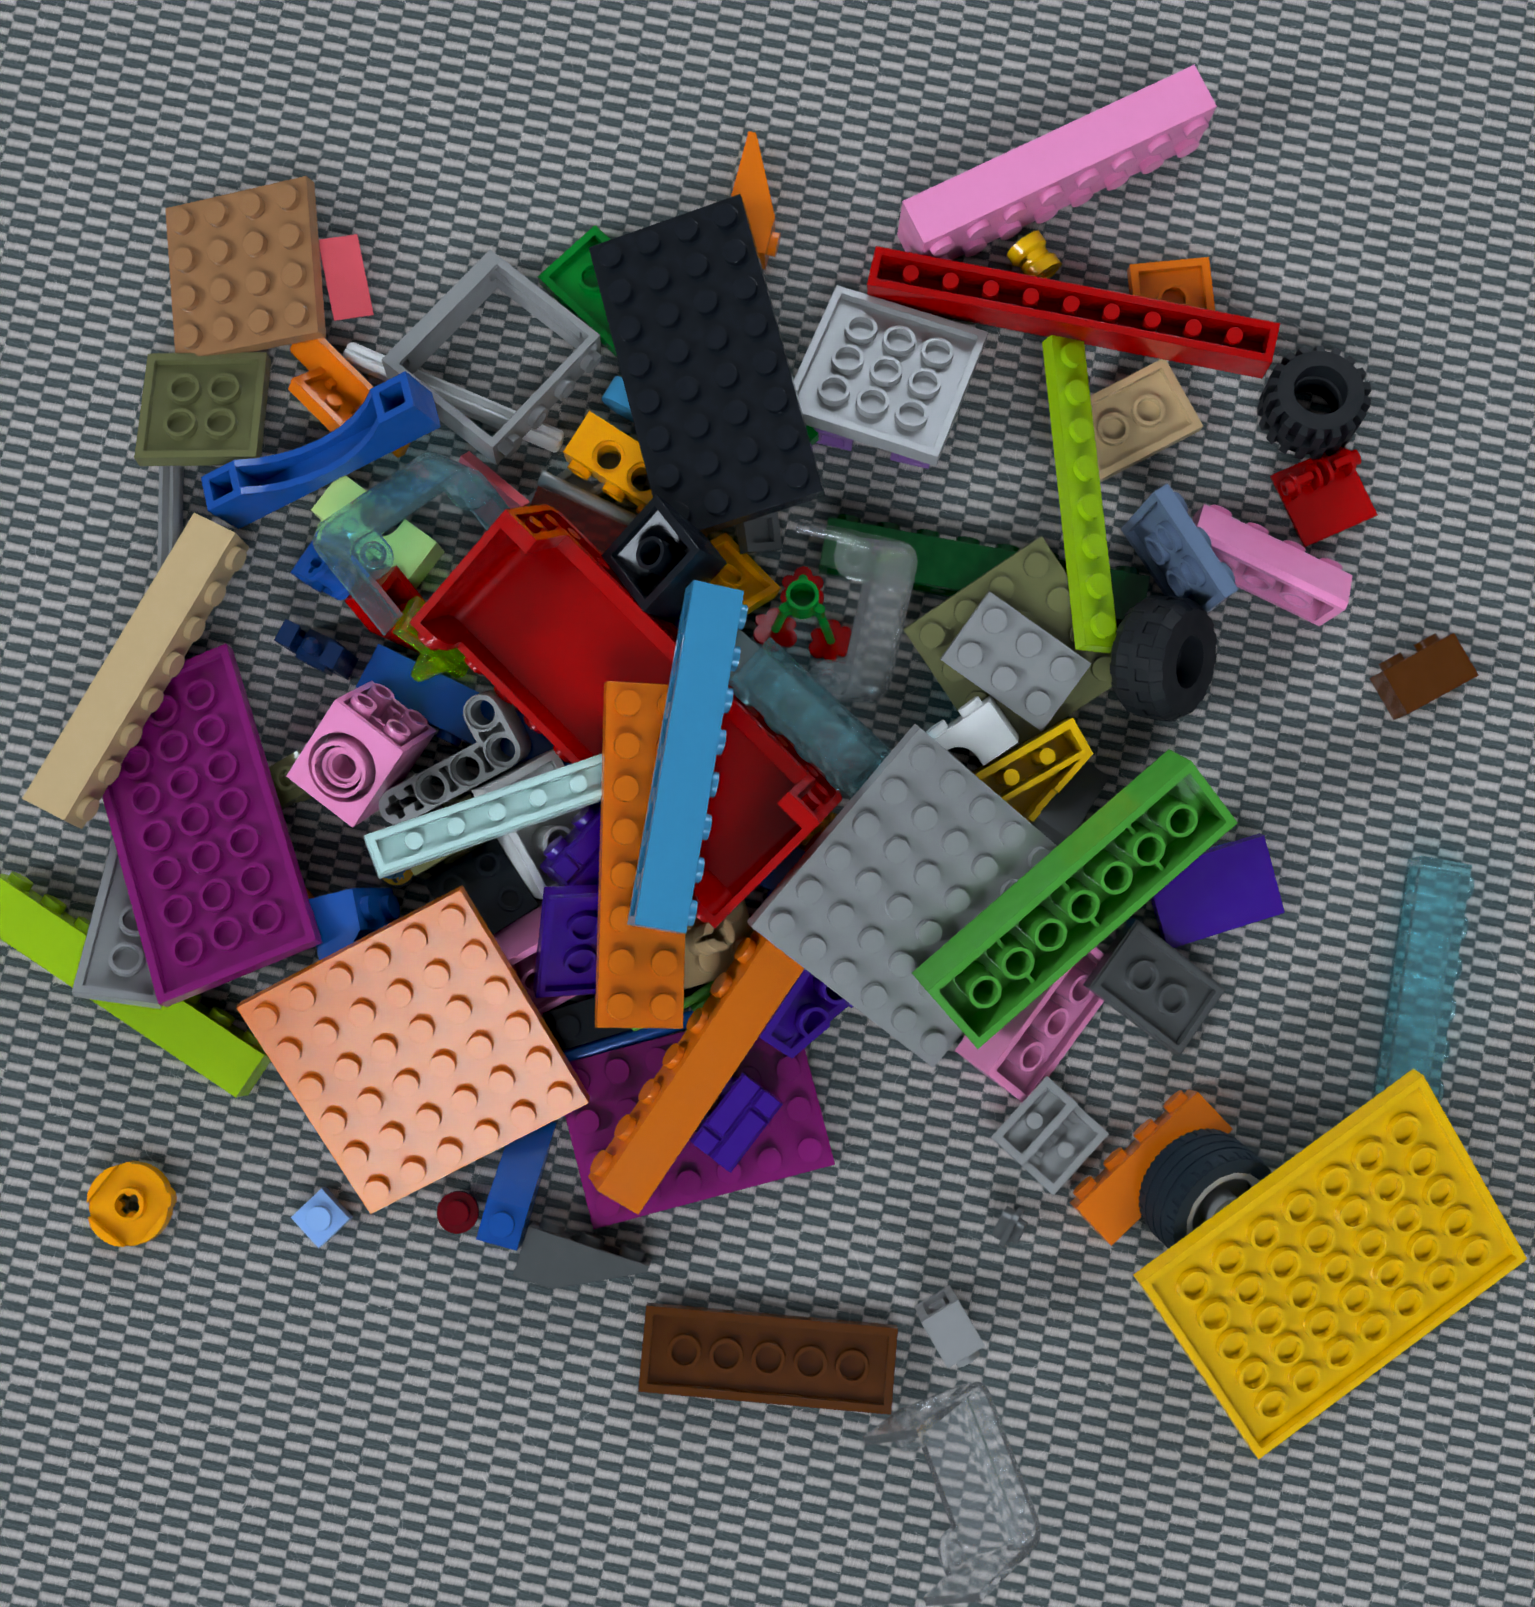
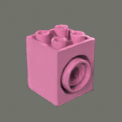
M370 681L334 700L286 777L353 828L379 810V800L387 790L404 781L436 733V730L427 724V719L421 713L408 709L396 700L390 689Z

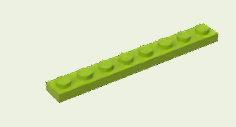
M1051 335L1042 342L1075 650L1110 653L1116 638L1117 625L1084 341Z

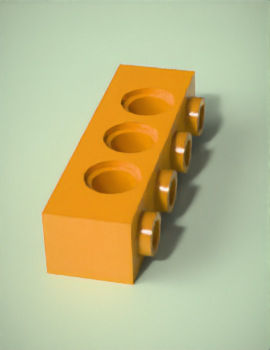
M589 411L563 451L565 459L569 463L567 468L583 480L588 481L590 476H592L599 482H602L604 484L601 488L603 492L619 502H622L624 498L638 506L635 511L639 514L653 498L651 489L640 491L632 485L637 476L647 475L639 442ZM607 453H614L621 459L619 465L613 469H604L598 463L600 458Z

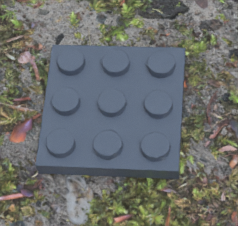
M1168 483L1155 490L1121 528V531L1164 595L1194 600L1209 614L1239 590L1235 584V576L1226 563L1220 562L1211 549L1212 544L1208 534L1201 527L1195 525L1188 514V507L1184 498L1179 493L1173 492Z

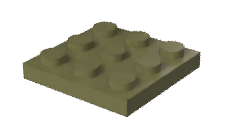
M241 352L197 356L195 353L148 354L134 455L138 465L212 466L225 465L233 460L261 457L271 359L268 353Z

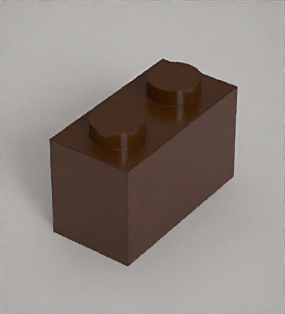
M1435 633L1414 644L1413 646L1417 652L1404 659L1400 652L1378 664L1382 672L1369 679L1393 720L1419 709L1479 676L1454 633L1442 639H1439Z

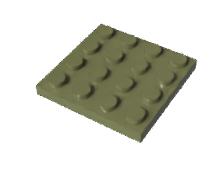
M1042 536L903 628L957 711L976 696L983 701L990 695L941 661L940 658L988 591L1091 663L1043 731L1054 726L1112 687V676L1110 674L1112 653L1075 650L1067 573ZM992 697L1019 734L1018 743L1002 754L1043 732Z

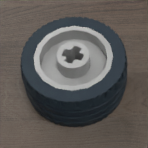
M1205 1128L1185 1133V1135H1181L1178 1139L1168 1144L1166 1148L1162 1149L1147 1169L1143 1182H1141V1189L1139 1190L1141 1217L1151 1232L1169 1249L1272 1172L1254 1152L1239 1140L1221 1130Z

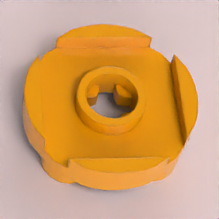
M132 1160L107 1168L95 1178L88 1190L86 1203L89 1202V1212L91 1215L88 1217V1221L94 1233L110 1245L124 1247L148 1242L161 1234L169 1224L173 1215V1207L177 1203L176 1191L171 1187L164 1173L149 1163ZM124 1194L129 1197L137 1196L139 1199L138 1212L133 1210L126 1214L123 1211L126 1205L124 1200H122Z

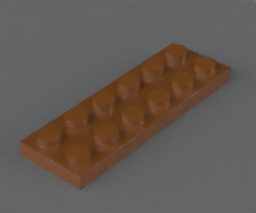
M647 1302L638 1392L891 1415L898 1327L891 1324Z

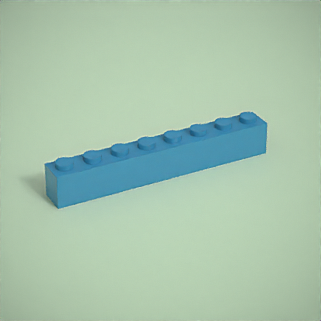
M693 580L685 588L627 925L682 934L687 932V926H693L695 922L697 901L692 900L694 885L701 882L705 867L704 857H699L702 840L708 839L712 826V815L707 814L709 797H715L719 784V772H714L716 755H722L726 743V730L721 729L723 714H728L731 709L734 694L733 688L728 687L730 672L736 671L741 653L740 646H735L737 631L744 628L748 612V606L742 604L744 595L742 590Z

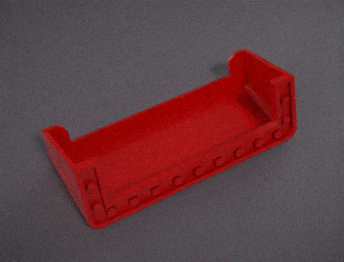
M547 504L505 509L409 623L418 631L417 636L419 640L431 650L441 649L448 651L457 648L465 656L464 660L469 668L480 675H484L495 686L494 691L499 698L508 704H513L524 715L525 723L536 733L543 734L554 745L553 750L563 761L573 764L602 754L604 683L606 681L669 685L678 628L673 623L644 612L603 559L602 553L557 509ZM730 680L728 687L734 690L733 701L729 713L723 714L721 729L726 730V743L722 755H716L714 772H719V784L715 797H709L707 814L712 815V826L708 839L702 840L699 857H704L705 859L704 873L701 882L695 883L692 900L697 901L696 917L702 922H709L714 928L843 799L833 782Z

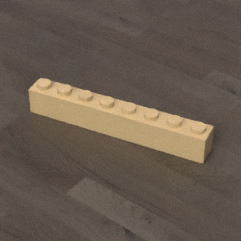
M193 513L22 797L23 800L80 829H83L86 822L96 815L99 809V800L106 788L119 776L122 761L128 751L139 742L144 724L150 714L155 712L163 701V692L172 677L178 675L183 668L184 657L193 642L202 636L205 629V621L213 608L222 602L226 593V586L233 574L239 571L245 563L246 552L249 546L236 532Z

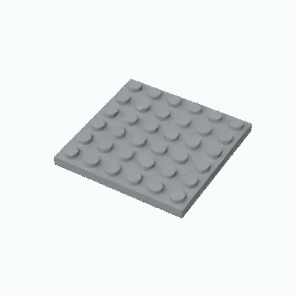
M914 724L747 922L768 941L923 1061L934 1067L963 1032L919 983L912 972L1055 849L1057 845L923 729Z

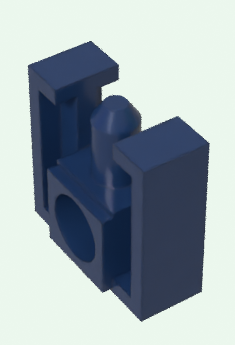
M287 619L284 620L274 639L275 642L296 654L295 657L303 663L330 676L334 673L346 680L349 679L359 660L339 642L311 628L306 633L301 629L300 625Z

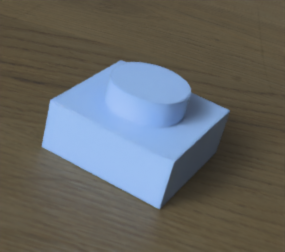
M325 1186L291 1218L311 1241L320 1248L353 1216Z

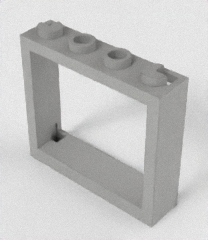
M489 250L381 360L388 380L406 371L432 392L439 420L497 465L505 456L511 457L519 449L522 438L531 428L537 429L544 423L548 417L549 409L558 400L564 401L572 393L575 382L585 372H592L599 364L602 355L600 334L496 253ZM499 288L576 350L491 437L413 374Z

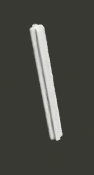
M350 342L347 345L343 357L355 369L383 381L388 380L381 360L385 355L355 342ZM417 370L413 374L462 414L494 428L500 429L516 413L511 408L421 370ZM543 423L537 429L531 428L522 439L554 453L558 452L563 444L564 432Z

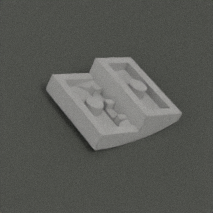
M1046 1076L991 1138L1054 1196L1109 1133L1080 1108L1078 1103L1055 1082Z

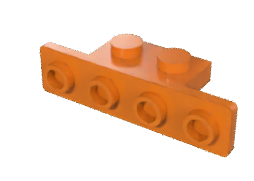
M324 337L291 345L290 352L309 371L293 377L288 390L332 432L355 414L373 386ZM410 443L391 453L397 458L404 456Z

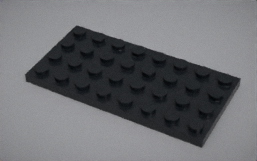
M741 194L589 247L653 497L655 495L660 496L700 532L706 535L826 496Z

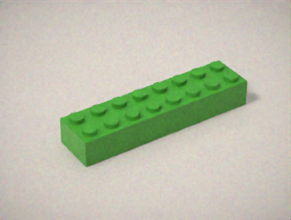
M1168 749L914 970L912 974L974 1046L979 1049L1238 822L1193 762Z

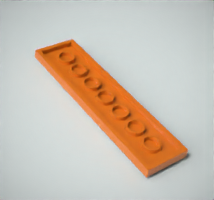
M612 681L604 683L595 995L596 1028L683 1029L685 933L677 934L627 925L669 686L666 684Z

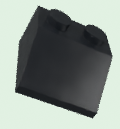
M658 495L651 499L601 555L644 612L670 623H673L681 614L685 588L693 580L710 583L727 564L708 538Z

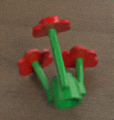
M805 566L797 568L793 576L786 575L783 578L782 585L785 589L782 590L780 595L782 604L779 608H771L767 611L766 615L759 614L755 618V625L757 627L753 631V638L759 644H767L771 651H779L782 646L790 648L796 644L797 634L794 631L796 621L787 617L789 615L797 619H807L812 616L817 618L821 628H816L811 632V639L813 641L809 645V652L813 657H823L826 662L832 663L836 661L838 656L844 657L849 655L853 649V644L850 640L852 637L851 629L847 626L841 627L837 620H827L825 607L822 605L824 594L820 590L824 584L823 579L820 576H813L812 571Z

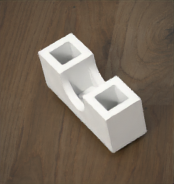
M991 695L983 701L976 696L958 709L961 716L947 724L945 720H941L926 731L928 735L946 750L954 747H963L971 750L983 766L1017 744L1019 740V734Z

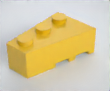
M1067 718L993 759L986 765L975 769L972 773L1031 823L1041 814L1042 809L1065 787L1093 755V752L1074 718Z

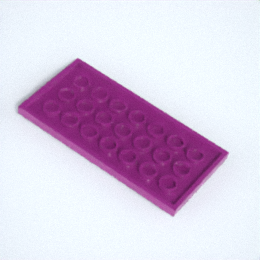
M226 643L184 661L183 668L179 674L172 677L163 692L164 697L161 705L155 712L150 714L144 724L139 742L128 751L122 761L119 776L112 784L108 785L102 795L158 1005L169 1007L322 943L233 649Z

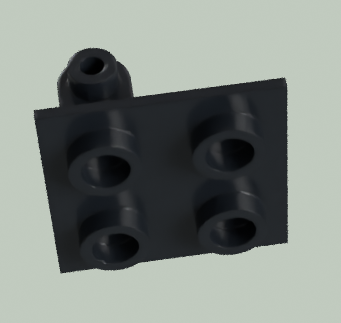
M496 839L487 841L423 881L434 899L463 885L493 935L539 906Z

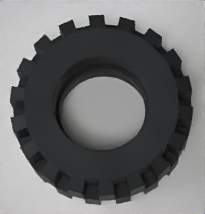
M1315 345L1313 351H1309L1307 346L1297 350L1295 355L1290 352L1283 357L1280 364L1277 363L1261 393L1260 403L1257 407V415L1262 416L1259 426L1261 431H1269L1266 439L1271 445L1278 442L1281 445L1278 450L1284 454L1291 450L1295 452L1294 458L1303 459L1306 454H1310L1311 459L1316 460L1321 459L1324 452L1331 456L1337 453L1340 447L1344 448L1349 443L1367 415L1366 412L1370 407L1372 399L1368 397L1371 392L1370 382H1363L1367 374L1363 367L1358 369L1354 367L1356 360L1349 355L1345 359L1340 356L1341 350L1333 348L1331 352L1325 351V346ZM1311 392L1321 396L1331 407L1332 413L1315 414L1307 411L1299 404L1295 394Z

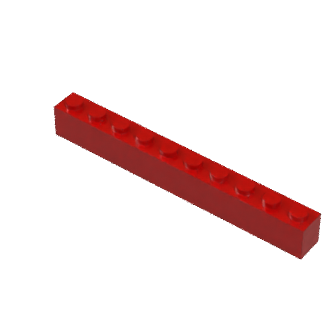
M880 246L875 247L867 281L868 295L932 315L1045 337L1055 335L1084 341L1086 345L1261 379L1272 364L1280 323Z

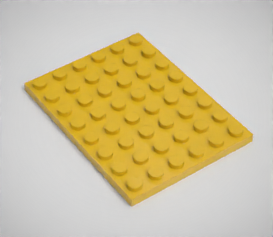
M1413 1068L1145 1265L1133 1276L1249 1449L1259 1460L1526 1261L1527 1257L1424 1075Z

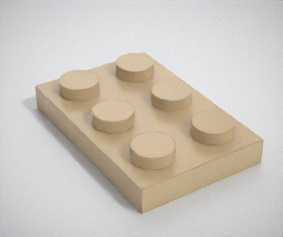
M1160 359L1090 395L1100 483L1199 432L1203 428L1202 422L1167 360Z

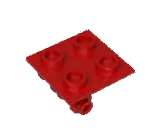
M1340 447L1337 453L1331 456L1324 452L1321 459L1312 460L1309 458L1270 476L1304 548L1378 516L1356 471V466L1361 464V456L1356 449L1350 451L1345 447Z

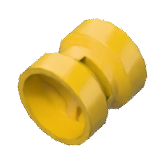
M1039 230L1033 231L1021 238L1010 248L1006 255L1014 266L1021 268L1023 274L1049 279L1062 265L1056 254L1046 249V240Z

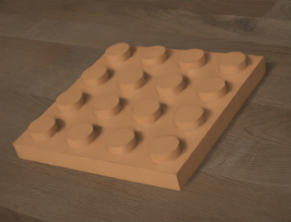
M303 176L165 208L175 353H195L197 356L255 352L326 337L315 184L310 178Z

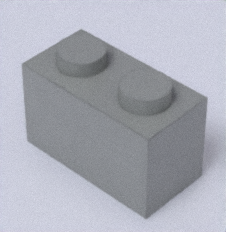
M950 1285L914 1306L924 1329L947 1368L955 1364L958 1368L964 1367L979 1357L980 1353L978 1350L985 1345Z

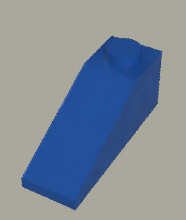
M553 1121L505 1146L487 1198L476 1240L516 1251L521 1247L527 1233L557 1121Z

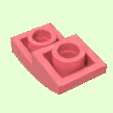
M358 235L319 239L320 255L334 321L374 315Z

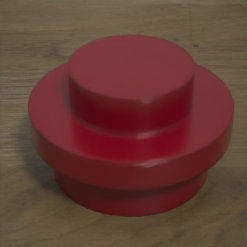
M453 1191L441 1199L437 1207V1219L442 1228L450 1233L461 1234L467 1232L476 1224L479 1218V1205L476 1199L465 1191Z

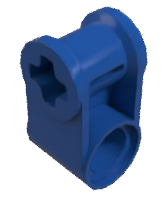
M312 539L290 572L316 591L324 592L340 601L346 599L354 591L360 579L359 570L343 562L344 560L339 555Z

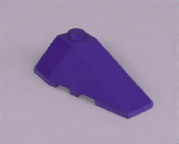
M804 968L759 1035V1038L792 1059L830 1027V1021L848 1006L850 1008L854 1006Z

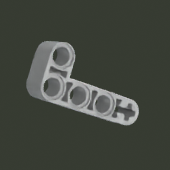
M493 689L468 699L463 707V716L476 743L387 790L379 800L381 816L387 822L394 825L416 818L511 768L528 757L531 751V740L513 705L504 702ZM483 700L493 706L495 711L493 720H488L482 715L480 707ZM502 738H507L514 744V757H509L502 751L500 746ZM467 757H472L478 762L480 767L479 775L469 772L466 767ZM433 775L443 781L445 786L443 794L433 788L431 783ZM415 793L418 800L403 808L399 801Z

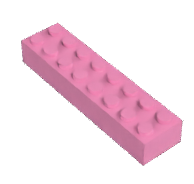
M1194 64L903 200L897 236L906 252L953 260L964 254L966 257L974 256L981 252L989 242L998 238L1008 240L1017 235L1022 230V227L1034 221L1037 224L1044 223L1053 218L1058 210L1070 204L1072 207H1078L1090 200L1094 193L1104 188L1108 191L1114 190L1122 186L1130 176L1136 173L1148 174L1153 172L1168 158L1175 155L1178 158L1189 155L1198 148L1199 141L1204 131L1209 127L1208 123L1217 105Z

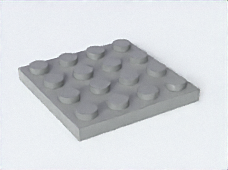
M837 285L794 378L806 425L937 466L987 342L988 332Z

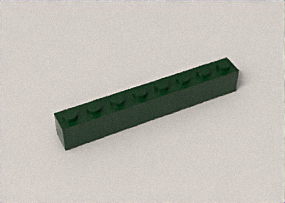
M840 514L837 516V519L828 517L819 564V574L951 597L1012 556L1020 548L1010 544H997L995 548L980 545L978 539L966 536L956 537V540L940 538V533L928 529H918L916 533L900 530L901 527L890 522H877V525L874 526L861 523V519L858 517ZM1054 553L1055 557L1067 573L1066 561L1060 560V556ZM1116 566L1115 570L1110 569L1117 629L1128 610L1147 597L1150 576L1139 574V569L1130 566Z

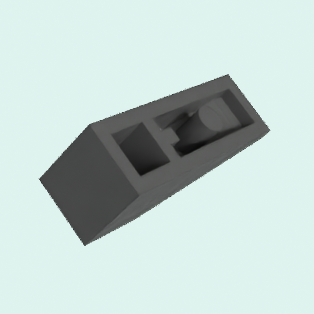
M1086 762L1065 787L1042 809L1041 814L1031 824L1058 846L1078 829L1110 777L1089 762Z

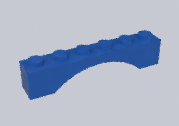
M404 371L371 388L365 401L355 414L339 428L321 439L280 454L233 460L201 477L208 512L240 529L440 428L441 425L432 392Z

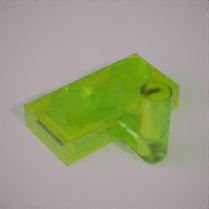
M418 596L410 599L393 633L420 652L411 671L412 678L417 682H422L445 671L456 679L465 676L469 666L464 660L465 656L457 648L448 651L441 649L435 651L426 647L417 636L418 631L409 622L426 602Z

